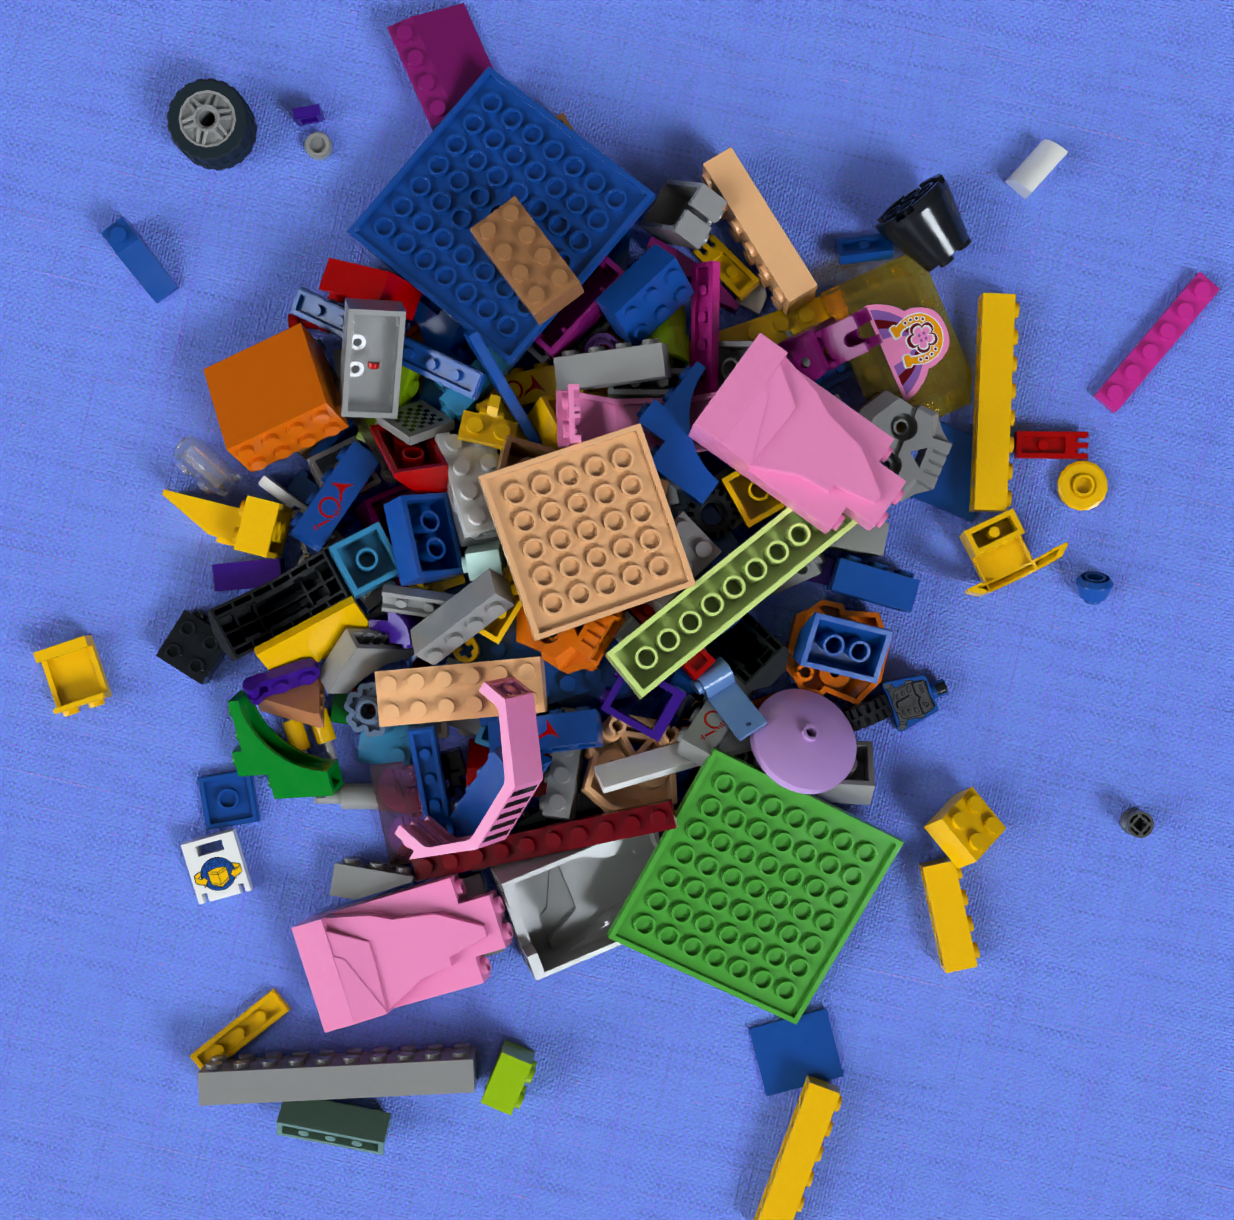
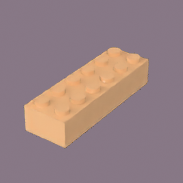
M732 147L703 163L702 182L727 201L721 220H727L731 227L729 232L736 243L740 242L745 249L743 255L750 266L754 264L759 272L757 277L760 279L761 285L764 288L768 287L772 292L771 300L778 311L783 310L787 316L814 300L818 286Z
M542 656L375 671L379 727L499 716L497 707L479 690L486 681L514 676L534 693L536 713L547 712L549 710L544 660Z

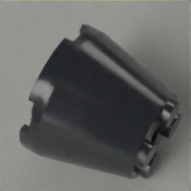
M942 174L926 179L920 183L921 189L916 188L906 196L903 195L877 219L879 223L875 225V228L885 239L927 272L932 271L938 265L940 268L945 267L954 259L953 253L957 250H963L972 242L950 187Z

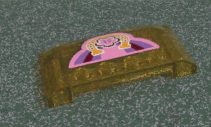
M905 254L819 294L828 317H834L836 321L867 307L872 320L859 327V335L862 338H868L879 334L883 343L872 347L869 352L849 360L867 401L881 391L887 390L913 407L922 405L938 412L939 418L971 403L972 371L930 273ZM900 422L896 425L898 432L903 430V425Z

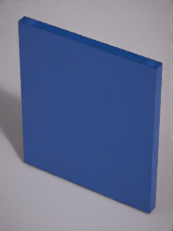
M940 422L949 443H952L951 449L946 456V461L942 466L934 489L912 495L910 498H915L965 519L967 522H973L977 513L969 512L973 435Z
M826 1008L803 1013L797 1025L785 1019H780L749 1028V1035L754 1046L766 1096L803 1087L807 1075L823 1081L844 1076V1070L841 1067L828 1018L829 1013Z

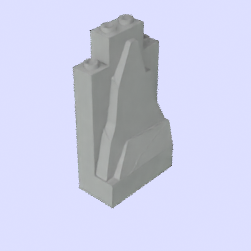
M662 831L490 866L497 889L504 901L505 911L523 961L536 981L622 945L609 939L607 932L662 837Z

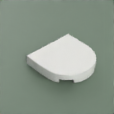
M264 475L259 481V486L289 508L296 505L300 508L298 512L305 513L309 507L270 476Z

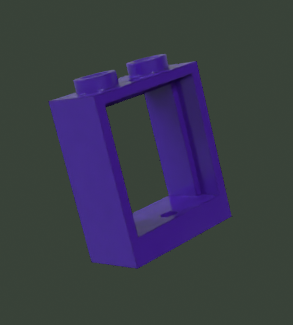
M615 670L612 676L616 678V681L612 688L605 687L599 698V701L603 702L600 709L659 742L683 701L686 691L667 680L662 681L658 685L672 694L651 728L611 705L624 683V679Z

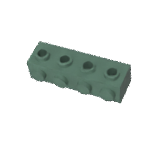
M330 1099L282 1102L277 1119V1135L383 1155L390 1129L391 1113L380 1108H362L354 1103H336Z

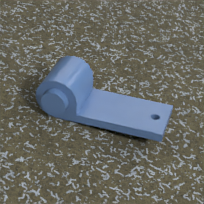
M719 656L696 681L692 680L690 683L698 695H704L737 739L742 741L765 726L767 721L735 682L734 674L727 662Z

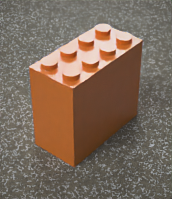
M301 323L203 369L226 450L251 473L262 470L277 460L288 458L292 453L311 447L316 442L329 436L337 435L340 431L349 427L346 417H341L338 407L339 395L324 349Z

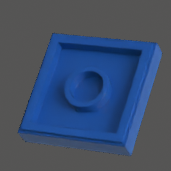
M237 770L197 777L206 830L261 821L254 776H238Z

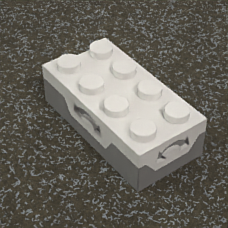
M450 432L436 434L435 441L448 463L447 493L460 546L466 547L499 540L478 479L481 475L496 471L499 459L497 449L457 439L458 435H450Z

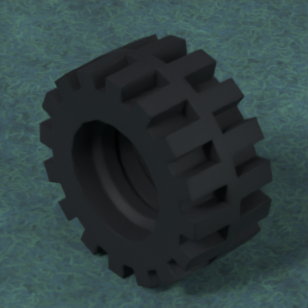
M885 693L864 699L858 705L853 704L842 710L853 731L874 725L893 715V710Z

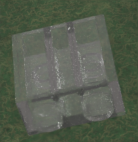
M194 436L185 437L175 447L177 451L173 457L179 461L176 466L189 476L190 474L194 478L196 477L198 479L196 484L207 494L225 496L243 477L204 440Z

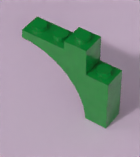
M240 690L228 701V711L233 718L236 729L235 736L237 741H239V745L232 751V761L234 766H236L238 776L268 775V785L272 789L274 799L333 796L344 784L338 759L313 756L284 741L265 722L256 705L249 702L247 693L244 690Z

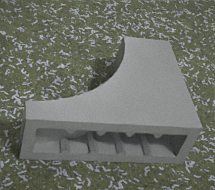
M346 628L320 668L319 678L327 693L349 694L365 677L377 669L392 662L412 658L414 649L402 648V644L390 643V636L381 635V631Z

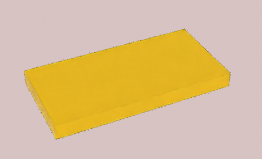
M350 596L254 648V651L268 670L302 659H314L318 663L329 656L346 628L369 629V621L354 598Z

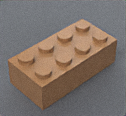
M516 196L470 228L477 243L539 326L584 293L578 278Z

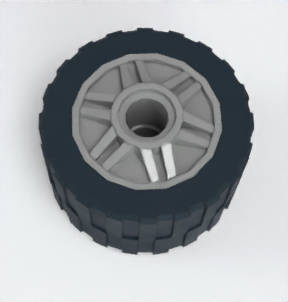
M212 78L189 82L181 90H178L174 99L169 104L167 128L171 134V139L183 154L194 164L200 165L204 169H215L216 171L226 168L230 169L244 161V158L250 154L253 144L256 142L257 125L253 112L239 92L226 82L217 81Z

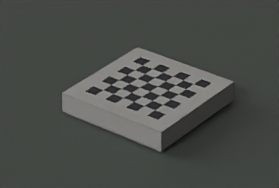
M423 400L399 407L397 419L377 418V424L410 446L436 437V434L450 432L455 429L454 420Z

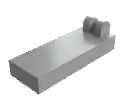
M387 581L382 589L383 603L381 611L427 617L456 594L396 586L394 581Z

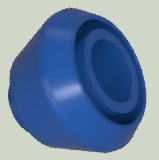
M1084 572L1076 578V586L1080 598L1090 605H1098L1106 600L1114 585L1108 575L1100 572Z

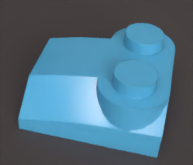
M418 724L387 727L384 735L367 737L364 730L361 731L357 761L410 771L413 759L407 728L408 726Z

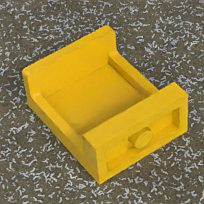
M92 635L81 636L33 653L36 663H42L56 708L53 709L54 714L63 713L64 717L79 713V707L88 704L89 708H94L106 704L104 699L112 696Z

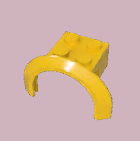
M1013 508L965 530L959 538L981 583L968 588L964 593L981 597L1013 583L1062 557L1068 543L1065 542L1033 560L1022 538L1025 531Z

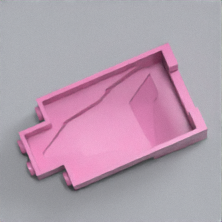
M759 333L697 418L688 436L824 534L829 532L831 528L835 531L839 528L846 518L842 513L868 531L875 526L880 528L889 516L886 510L890 504L896 505L905 494L902 487L907 482L879 462L884 463L892 453L893 449L889 446L894 441V438L797 370L787 359V351Z
M456 873L311 915L292 927L291 929L324 1032L355 1025L388 1014L393 1008L484 983L491 976V964L484 954L504 949L513 942V930L511 924L506 922L503 913L505 905L502 897L498 896L496 890L466 898L465 883Z

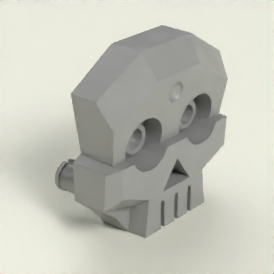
M881 391L855 411L894 438V441L889 446L893 451L886 462L888 469L907 481L902 487V490L905 491V494L899 501L902 502L912 495L934 489L952 443H949L942 430L938 412L922 405L913 407L889 391ZM899 422L903 425L902 432H898L896 429V425ZM919 450L914 460L910 452Z

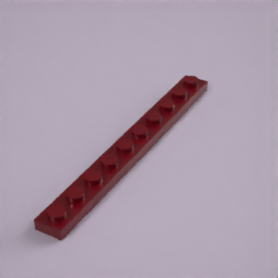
M672 799L510 832L505 840L476 850L411 859L417 881L675 829L678 827Z

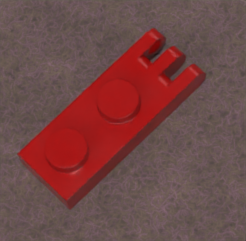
M1016 431L1014 433V459H1088V453H1078V449H1088V443L1078 442V438H1089V432Z

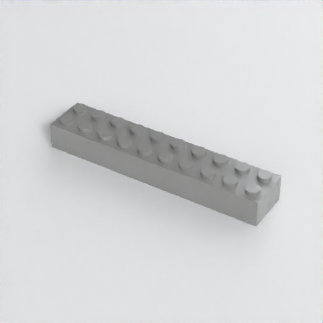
M458 1043L452 1048H444L442 1044H433L427 1046V1049H417L416 1046L409 1045L401 1047L400 1050L391 1051L389 1047H377L370 1052H363L361 1048L348 1049L346 1053H336V1050L333 1049L322 1050L319 1052L320 1054H309V1051L293 1052V1055L282 1056L281 1052L267 1053L266 1057H255L253 1053L239 1055V1058L229 1059L228 1055L212 1056V1060H209L198 1072L199 1106L475 1092L478 1082L477 1046L470 1047V1043Z

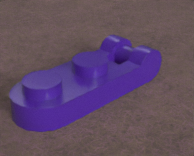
M302 659L250 676L243 681L242 686L245 693H247L249 702L253 705H258L264 701L265 697L277 693H285L289 689L314 683L320 676V669L316 660Z

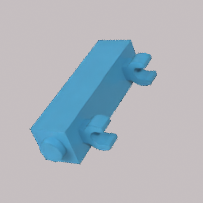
M489 349L504 377L527 354L526 350L512 367ZM477 359L470 365L484 372ZM486 376L478 399L474 400L434 381V385L444 393L439 398L442 407L440 409L441 412L460 423L463 411L473 412L476 409V404L482 402L494 389L489 378Z

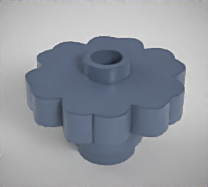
M375 681L362 683L358 686V691L348 694L347 701L344 704L345 710L349 712L346 722L354 732L364 730L367 737L382 736L386 733L387 727H393H379ZM370 704L375 706L376 714L369 712Z

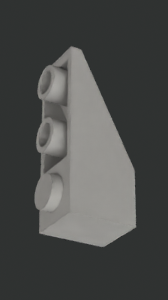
M344 857V860L334 863L330 895L357 900L411 883L417 879L411 867L396 866V869L386 868V863L370 861L369 865L360 863L359 858Z

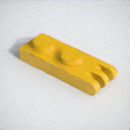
M711 234L709 241L713 246L710 247L707 243L701 246L706 252L704 255L698 249H694L692 253L700 262H720V282L739 301H743L761 284L760 279L716 236Z

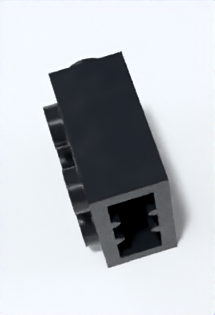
M195 608L193 611H183L156 656L202 685L209 682L226 653L222 650L212 631L210 621L207 620L208 615Z

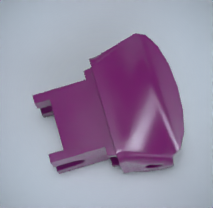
M867 307L837 321L834 317H830L790 336L777 345L788 352L789 361L797 370L815 381L822 377L827 370L835 369L840 364L869 352L872 347L883 343L879 334L868 338H862L859 335V327L872 320ZM803 357L810 360L809 367L802 364Z

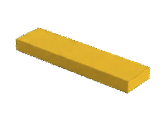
M273 988L194 1051L190 1057L200 1070L209 1060H212V1056L228 1055L229 1059L291 1008L278 991Z

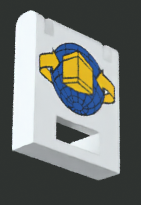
M235 828L184 841L181 844L199 904L206 903L205 893H207L210 902L241 894L243 892L241 883L244 884L246 892L253 890L252 881ZM222 840L224 849L200 855L202 853L200 845Z

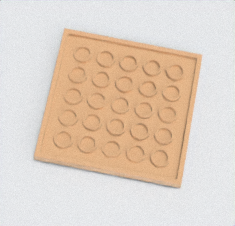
M641 423L478 477L534 641L696 585Z

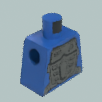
M925 674L891 679L879 683L893 710V715L891 716L895 727L900 732L937 712L939 709L935 699L948 694V689L943 679L929 683Z

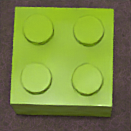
M505 1039L485 1086L481 1103L508 1115H512L514 1107L520 1109L527 1088L524 1084L525 1082L531 1083L536 1070L535 1052Z

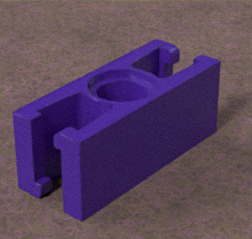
M284 558L212 564L214 591L257 588L285 573Z

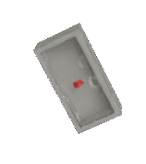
M345 298L338 407L341 417L397 419L406 310L402 301Z

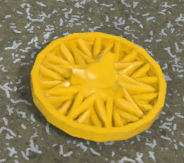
M1076 461L1067 465L1060 472L1057 480V492L1061 501L1069 508L1077 511L1090 510L1097 507L1104 500L1108 490V482L1104 471L1097 464L1089 461Z

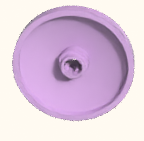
M788 689L773 694L758 708V711L766 719L767 724L749 735L751 749L761 769L774 782L793 792L819 794L835 788L850 773L857 753L855 734L844 713L829 699L804 689Z

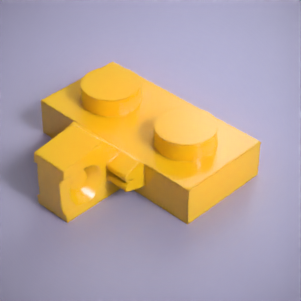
M490 394L487 409L480 407L479 413L463 411L457 439L501 449L507 435L516 436L518 423L504 420L505 413L498 412L501 396Z

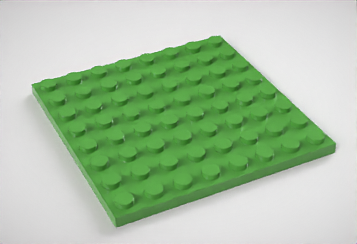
M713 747L711 755L703 762L675 812L678 827L664 831L607 932V936L611 940L797 1025L904 842L901 838L812 794H801L788 790L774 782L763 770L721 749Z

